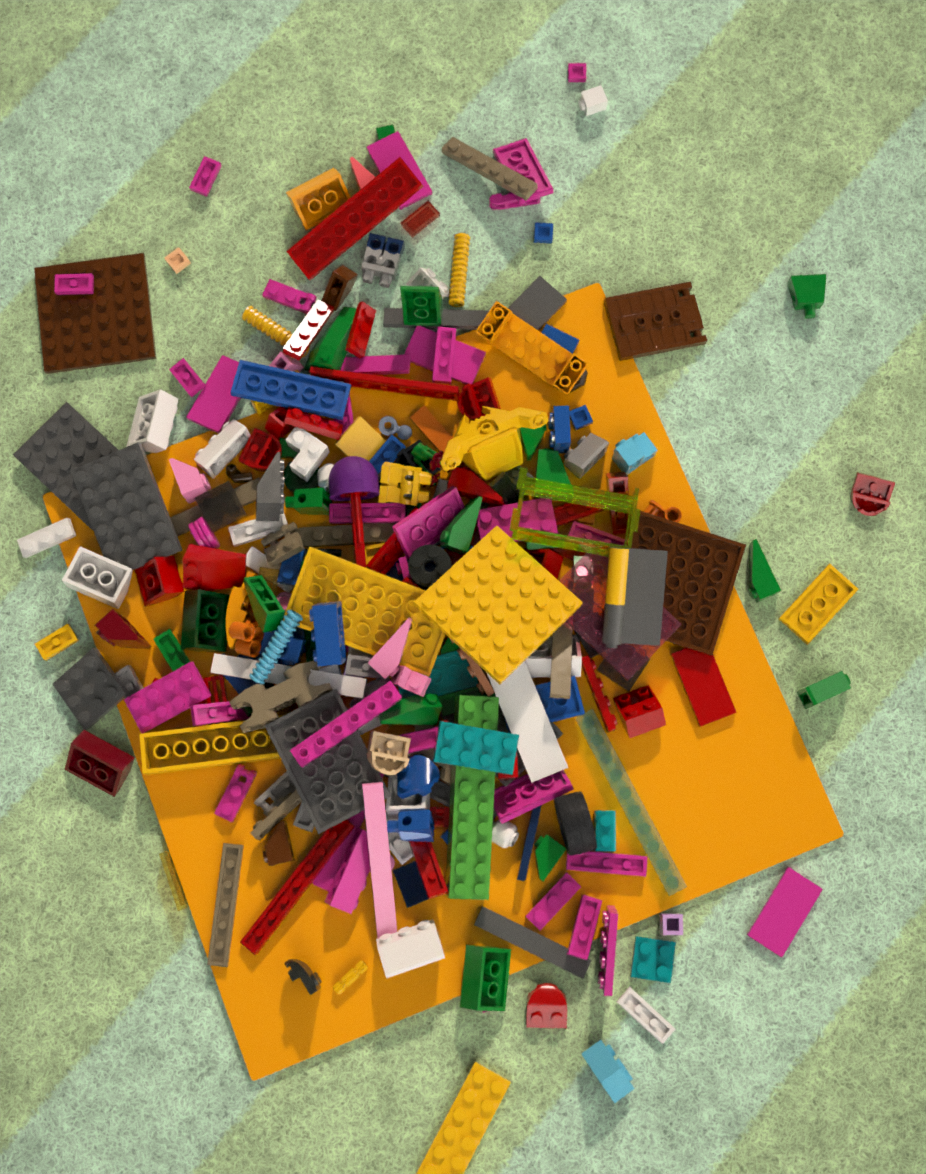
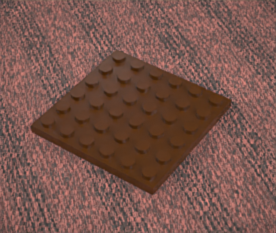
M144 253L34 268L43 365L46 374L157 359ZM92 273L94 276V294L56 295L54 292L55 274Z
M635 509L622 548L668 551L660 639L712 656L746 544ZM605 605L600 617V620L604 621Z

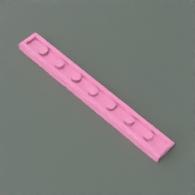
M375 782L362 784L377 939H379L383 934L397 932L383 783Z

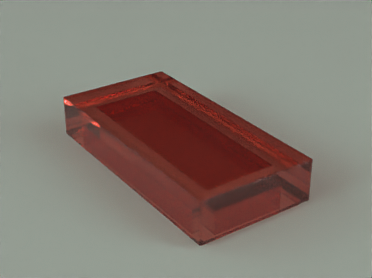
M428 200L401 222V226L413 238L440 216V212Z

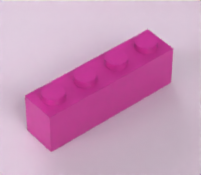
M356 827L325 899V903L350 914L356 909L359 902V894L364 890L367 883L366 878L368 873L371 872L367 831Z

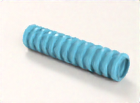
M287 610L288 614L284 615V621L281 620V626L277 627L278 631L274 632L275 636L271 637L272 641L268 642L269 646L265 647V652H262V658L258 659L259 663L255 664L256 668H253V673L249 674V677L258 684L266 683L264 680L268 679V674H271V669L275 667L274 663L278 662L277 658L281 657L280 653L284 652L283 648L287 647V642H290V636L293 637V631L297 630L296 626H299V621L303 620L302 616L297 612Z

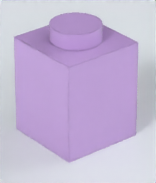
M659 913L660 934L683 935V914Z

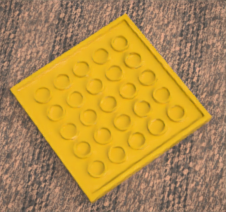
M495 526L414 601V605L498 684H502L583 604L579 598L498 526Z

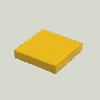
M358 416L334 445L347 457L358 456L369 461L386 440L361 416Z

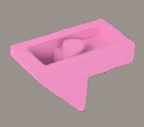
M398 665L399 671L390 680L393 685L424 697L431 678L412 671L406 666Z

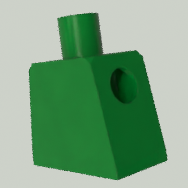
M826 274L791 276L787 285L794 309L804 310L806 319L815 318V309H820L825 301Z
M324 488L296 489L294 496H286L285 498L286 508H294L300 514L329 515L330 504H332L330 495Z

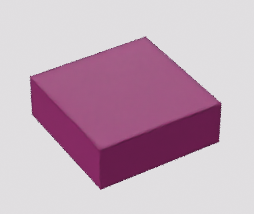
M568 63V82H586V63Z

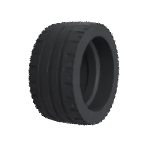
M581 791L554 798L559 827L569 856L597 849L596 836L583 793Z

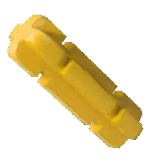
M362 960L359 961L355 968H352L341 978L340 982L338 981L333 986L335 992L341 994L346 986L349 987L360 976V973L363 974L367 970V965Z

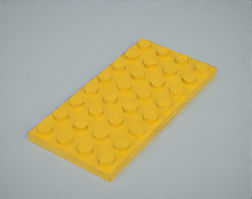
M313 547L308 549L284 614H288L287 610L297 612L303 618L302 621H299L300 625L298 627L311 631L314 630V621H310L309 614L312 606L317 603L341 601L345 645L373 656L410 617L412 623L399 665L406 666L410 670L430 677L446 635L414 605V601L426 590Z

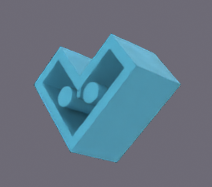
M643 432L641 435L635 434L628 440L623 439L615 445L616 448L614 449L612 460L621 472L625 471L628 475L655 456L658 450Z
M599 1040L581 1053L614 1103L634 1090L630 1083L633 1078L621 1060L613 1058L616 1053L609 1044L605 1046L602 1040Z

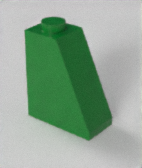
M550 448L539 449L534 499L551 497L553 501H572L574 491L558 451H553Z
M840 671L797 691V694L804 708L808 709L851 689V681L847 674Z

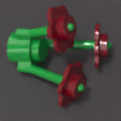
M420 442L411 452V455L415 457L413 461L424 472L428 471L421 461L426 462L428 458L432 459L429 463L431 466L430 470L434 471L442 466L440 463L444 454L442 450L438 453ZM440 473L432 476L430 487L435 486L439 481Z

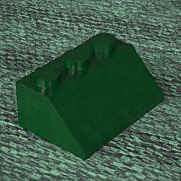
M200 589L185 591L181 649L199 652H226V612L230 595Z

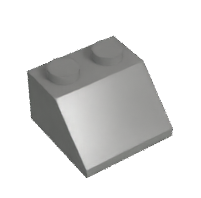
M592 433L587 437L584 435L577 442L578 446L574 450L571 448L564 455L563 464L578 479H581L606 454L609 445L607 440Z

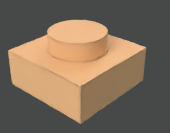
M179 247L164 258L176 274L191 264Z

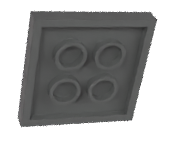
M92 648L53 683V686L84 730H89L129 695L97 648Z

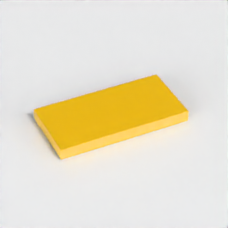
M828 564L778 619L808 645L858 591V588L836 568Z

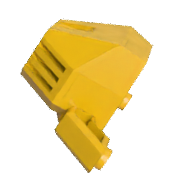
M482 406V412L485 414V417L481 416L480 419L476 418L475 421H470L469 423V418L464 415L458 425L454 438L447 443L440 462L443 470L454 469L463 461L473 473L482 480L487 481L498 476L501 472H506L523 464L519 428L536 429L544 426L549 421L546 412L521 407L507 411Z

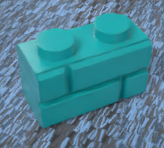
M594 811V832L597 842V849H594V851H616V811Z

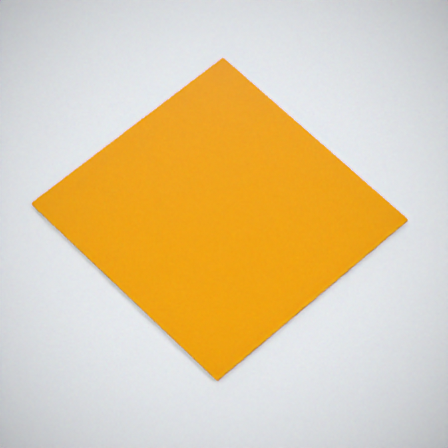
M599 283L563 295L567 302L539 330L542 333L545 325L548 324L579 339L574 353L589 363L586 368L588 375L585 385L568 395L552 387L475 333L476 330L456 336L457 341L486 352L474 383L487 377L491 378L501 410L512 411L521 407L546 412L549 418V413L553 412L554 406H569V411L586 405L593 424L575 431L570 420L571 444L569 450L571 448L574 450L578 446L577 442L584 435L587 437L590 433L607 440L609 445L606 454L581 479H578L563 464L574 491L572 501L604 490L608 500L606 473L621 472L612 460L614 449L616 448L615 445L623 439L628 440L635 434L641 435L644 432L658 451L655 456L627 475L631 519L635 509L644 511L649 505V501L654 500L664 510H667L669 507L679 508L682 513V518L679 521L680 524L710 533L634 359L619 360L604 305L606 296ZM410 363L409 374L378 376L432 383L433 371ZM453 379L451 384H444L458 386L459 394H461L462 388L465 386V384ZM351 387L350 390L353 420L355 421L358 416H361L378 434L387 440L391 435L382 434L378 424L384 416L393 417L397 421L398 426L407 425L412 430V435L407 440L400 439L397 433L392 434L406 448L420 440L423 445H427L430 449L439 453L434 445L410 420V417L423 406L429 410L453 438L464 416L458 409L457 401ZM273 406L260 415L255 413L237 421L248 429L250 435L254 428L270 434L265 429L268 416L280 406ZM320 416L321 418L327 420H334V418ZM386 422L384 424V427L389 429L391 427V423ZM548 422L546 424L547 431H544V438L531 460L527 461L522 446L523 464L520 466L533 477H536L539 449L550 448L549 436L552 430H549ZM210 430L171 445L164 451L146 455L170 517L248 483L233 482L226 474V467L212 479L194 461L196 453L200 449H204L209 444L208 442L211 437L218 435V433ZM292 430L282 438H287L288 435L292 432ZM307 431L326 444L330 452L319 468L327 463L335 465L339 460L347 457L334 445L337 441L336 439ZM243 449L228 463V465L234 464L241 473L252 472L253 480L257 478L261 480L265 473L256 471L238 462ZM566 453L559 454L562 463H564V455ZM280 458L284 460V469L288 463L294 460V458ZM169 459H176L197 468L201 474L204 473L211 486V489H209L210 496L189 504L181 494ZM461 461L459 467H457V468H460V466H464V467H467V466L465 465V463H464L463 461ZM442 466L439 467L441 475L438 479L449 481L453 469L447 473V471L443 470ZM494 477V478H492V479H490V480L484 481V482H485L488 486H490L489 484H490L496 477ZM284 482L283 493L285 498L286 496H294V493L289 491ZM438 482L432 487L429 485L423 487L424 484H421L420 490L430 491L429 501L433 499ZM535 484L522 494L525 498L522 502L535 500ZM48 492L44 494L43 500L51 523L54 524L65 518H70L76 533L75 537L59 544L67 567L70 566L79 547L103 556L94 531L54 493ZM379 496L371 499L361 500V503L381 502H378ZM461 497L465 506L470 499ZM284 499V513L288 525L292 522L296 523L297 528L352 525L330 524L329 515L300 514L294 508H286ZM332 500V503H350V501ZM256 501L208 523L219 541L220 547L218 549L247 554L253 546L264 554V549L270 547V544L264 547L261 542L262 539L234 547L228 527L256 519ZM609 509L596 513L594 525L584 524L625 539L627 533H612ZM674 514L667 515L669 520H677ZM573 522L557 527L558 532L568 537ZM191 531L178 536L183 551L171 555L175 557L182 583L183 557L189 544L198 545ZM526 541L517 542L519 546L526 548ZM353 545L313 547L316 549H342V556L339 558L355 563ZM564 557L558 580L571 592H573V561ZM246 566V575L248 571L255 573L257 576L260 575ZM133 570L128 592L119 609L80 592H77L96 648L111 669L116 673L125 666L131 665L143 688L153 682L154 678L161 679L173 672L153 639L171 629L181 645L185 591H191L192 589L183 588L184 592L173 599L144 606L135 570ZM593 572V612L600 611V614H602L605 605L607 578ZM264 578L275 597L282 592H286ZM734 586L713 656L737 713L699 727L670 655L685 649V647L660 639V646L622 643L617 648H609L605 652L591 658L594 660L597 670H594L596 677L601 678L604 686L601 689L603 695H607L610 701L609 711L616 717L618 725H615L616 730L609 733L606 732L582 666L581 677H576L585 714L553 722L563 733L557 741L568 765L564 772L574 789L566 794L580 791L583 793L593 828L594 811H616V851L592 850L591 852L647 856L646 877L566 870L567 850H565L544 882H542L538 875L535 849L537 847L534 844L540 836L545 837V835H549L565 847L556 815L554 799L541 806L527 875L524 881L517 880L532 810L509 820V822L517 826V832L519 833L518 839L512 847L502 848L492 842L489 900L449 899L445 895L428 900L414 856L402 865L389 849V853L395 861L391 873L397 932L403 927H412L418 925L423 920L430 921L433 919L445 956L444 959L389 978L385 976L377 948L371 872L368 873L366 878L367 883L364 890L359 894L358 905L351 914L325 903L329 891L311 883L257 955L252 954L240 943L324 832L318 834L315 827L313 832H309L293 825L301 805L300 803L281 820L287 822L295 860L269 866L264 861L263 851H266L265 845L278 824L260 841L255 839L250 832L254 830L253 826L258 821H263L267 818L263 813L264 810L260 806L257 807L254 801L287 771L281 758L240 763L246 769L256 771L257 775L234 821L230 822L214 813L238 764L151 775L143 774L139 735L142 733L124 699L117 704L207 958L210 948L223 843L244 845L228 967L211 966L250 1078L253 1081L460 996L466 945L511 949L509 975L545 961L475 926L474 923L482 906L568 948L582 895L602 900L593 940L601 937V931H605L604 923H602V913L606 911L607 905L615 906L618 912L617 930L843 837V830ZM233 588L209 591L230 595ZM250 604L244 611H247L250 617H252L254 613ZM114 609L134 626L151 647L149 649L121 648L117 645L112 646L96 633L99 629L95 624ZM573 614V623L590 614ZM228 640L226 652L184 650L189 660L194 662L202 679L220 675L210 673L214 653H225L228 656L234 657L240 655L229 647ZM580 642L581 656H587L588 654ZM442 646L439 650L438 655H441ZM306 652L302 655L301 662L295 663L294 666L307 662ZM346 663L339 665L342 675H344ZM224 677L227 699L231 701L239 694ZM365 677V679H367V683L378 679ZM549 677L532 678L534 685L550 682ZM216 680L219 702H223L220 680ZM211 681L209 682L212 695V703H215L213 686ZM649 685L663 708L666 725L629 738L622 725L613 698ZM191 708L146 733L198 726H193ZM440 716L437 724L434 725L435 727H439V721H444ZM392 724L385 733L399 736L415 732V727L410 724ZM372 730L360 735L367 749ZM526 769L518 776V778L528 774ZM241 775L239 781L245 783L247 778ZM384 776L383 781L388 789V777ZM496 777L494 790L503 786ZM270 797L266 799L269 805L274 802ZM430 798L431 807H447ZM497 815L494 819L495 822L499 820ZM364 818L360 829L367 831L366 820ZM434 827V842H431L446 883L448 845L440 835L448 828ZM567 872L581 888L539 930L526 915ZM289 959H297L306 963L313 973L317 972L322 981L320 983L321 988L310 995L300 977L294 981L291 980L288 974L291 967L287 968L284 962ZM362 960L367 965V970L363 974L360 973V976L349 987L346 986L341 994H337L333 986L338 981L340 982L341 978L352 968H355V965Z

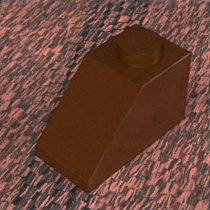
M344 265L335 269L331 274L321 301L333 306L334 311H337L352 290L358 274Z
M281 821L265 845L266 851H263V858L269 866L295 860L286 821Z

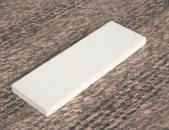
M525 661L502 684H498L487 673L495 695L499 697V704L511 733L519 735L517 748L531 783L568 768Z

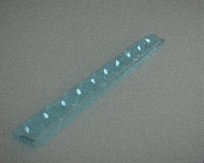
M591 709L584 715L576 717L575 720L668 896L686 888L687 886L594 710Z

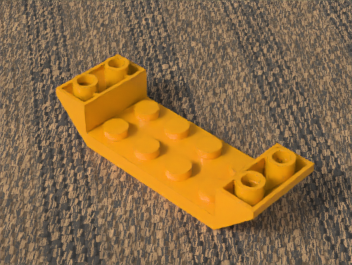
M498 301L494 303L475 331V333L496 349L566 395L571 392L589 365L584 359L575 353L572 354L514 315L510 309Z

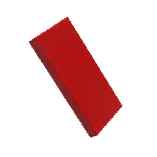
M689 648L670 654L699 727L737 713L713 655L710 656Z

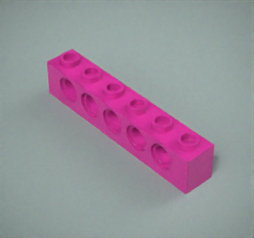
M389 681L292 748L290 752L303 768L402 699V696L393 683Z

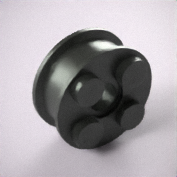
M423 545L417 548L410 556L408 562V570L412 580L423 589H428L452 567L447 552L436 545ZM428 563H434L436 568L434 571L428 572L425 570V566Z

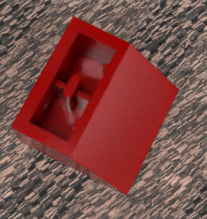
M649 685L613 698L620 720L629 738L666 725L663 708Z

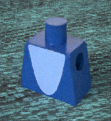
M431 811L399 812L398 820H388L387 831L388 833L398 832L403 841L434 842V820Z

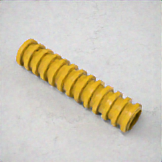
M458 233L454 235L452 278H450L451 289H449L448 304L453 307H462L465 304V284L467 282L466 273L468 271L467 262L470 246V236L465 233Z
M253 306L247 307L243 312L242 320H247L248 324L256 327L257 330H261L262 333H266V336H270L273 340L275 339V342H280L282 346L286 345L293 335L285 327L282 328L280 324L277 325V322H272L271 318H268L266 315L263 316L262 312L258 313V310L254 309ZM309 346V348L307 349L306 354L303 355L302 358L307 355V353H308L309 350H310V346Z

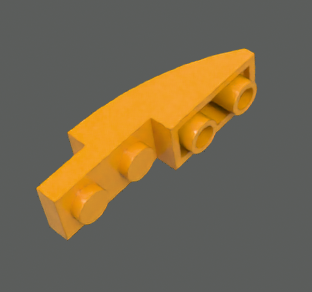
M248 571L246 577L257 576L255 573ZM244 582L241 588L233 586L227 605L226 635L228 645L233 650H235L237 639L230 637V625L235 621L245 623L250 617V614L244 611L250 605Z

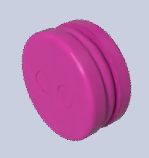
M203 517L188 524L199 546L215 549L220 547L217 537Z

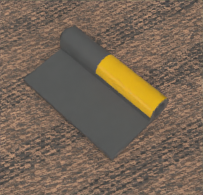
M609 547L602 643L606 644L607 648H617L622 643L660 646L668 551Z

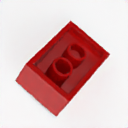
M189 544L183 557V588L209 591L233 588V586L242 587L243 580L246 577L247 554Z

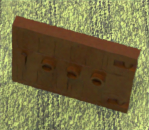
M691 281L606 297L604 299L605 309L620 361L707 343L706 335L701 334L704 326L695 295H690L689 292L692 289Z

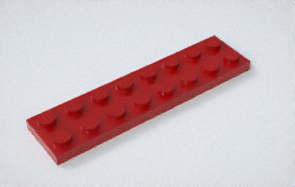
M399 157L286 252L308 280L311 281L424 186L402 158Z

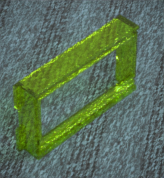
M520 467L516 488L520 492L517 508H513L509 529L513 531L511 539L608 557L609 547L631 548L633 532L638 531L640 509H637L639 488H635L633 495L630 496L527 477L528 468ZM524 495L628 513L624 546L519 527Z

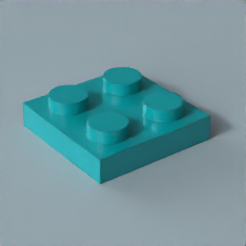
M635 936L630 977L671 983L676 942Z

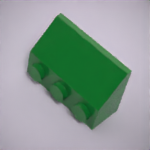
M466 945L460 999L461 1008L475 1011H505L511 949Z

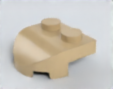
M371 731L367 749V758L370 765L382 774L396 775L403 768H406L410 758H407L411 738Z

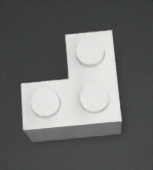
M295 427L285 439L287 445L298 453L289 466L293 473L308 482L330 452L326 444L304 429Z

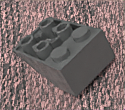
M277 452L257 485L256 521H279L280 514L284 513V460L280 459V452Z

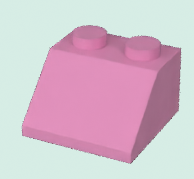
M169 459L181 494L189 504L210 496L209 489H211V486L204 473L201 474L197 468L176 459Z

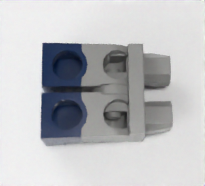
M369 234L361 266L364 283L372 284L374 276L380 277L379 285L389 288L392 280L395 281L401 256L405 249L403 240L388 237L386 241V236Z

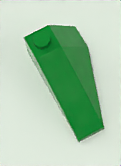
M342 308L310 351L304 367L305 370L310 371L311 367L341 370L347 353L345 349L356 308Z

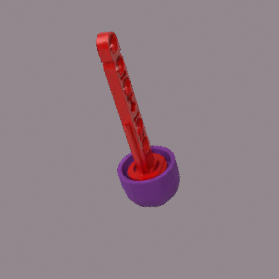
M349 456L339 460L332 467L328 479L329 495L331 500L350 501L355 564L366 568L361 500L379 496V479L376 469L368 460L358 456Z

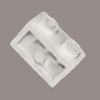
M419 268L406 283L407 286L439 287L442 299L449 297L450 294L447 291V285L442 281L439 282L435 278L436 274L429 268Z

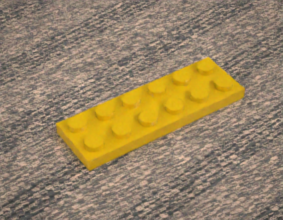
M475 1061L416 1174H463L511 1081Z

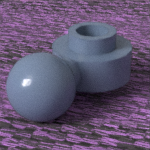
M384 416L379 421V430L384 435L389 436L397 433L398 437L402 440H407L412 435V430L409 426H398L397 421L391 416ZM386 422L391 423V427L389 429L384 427V424Z

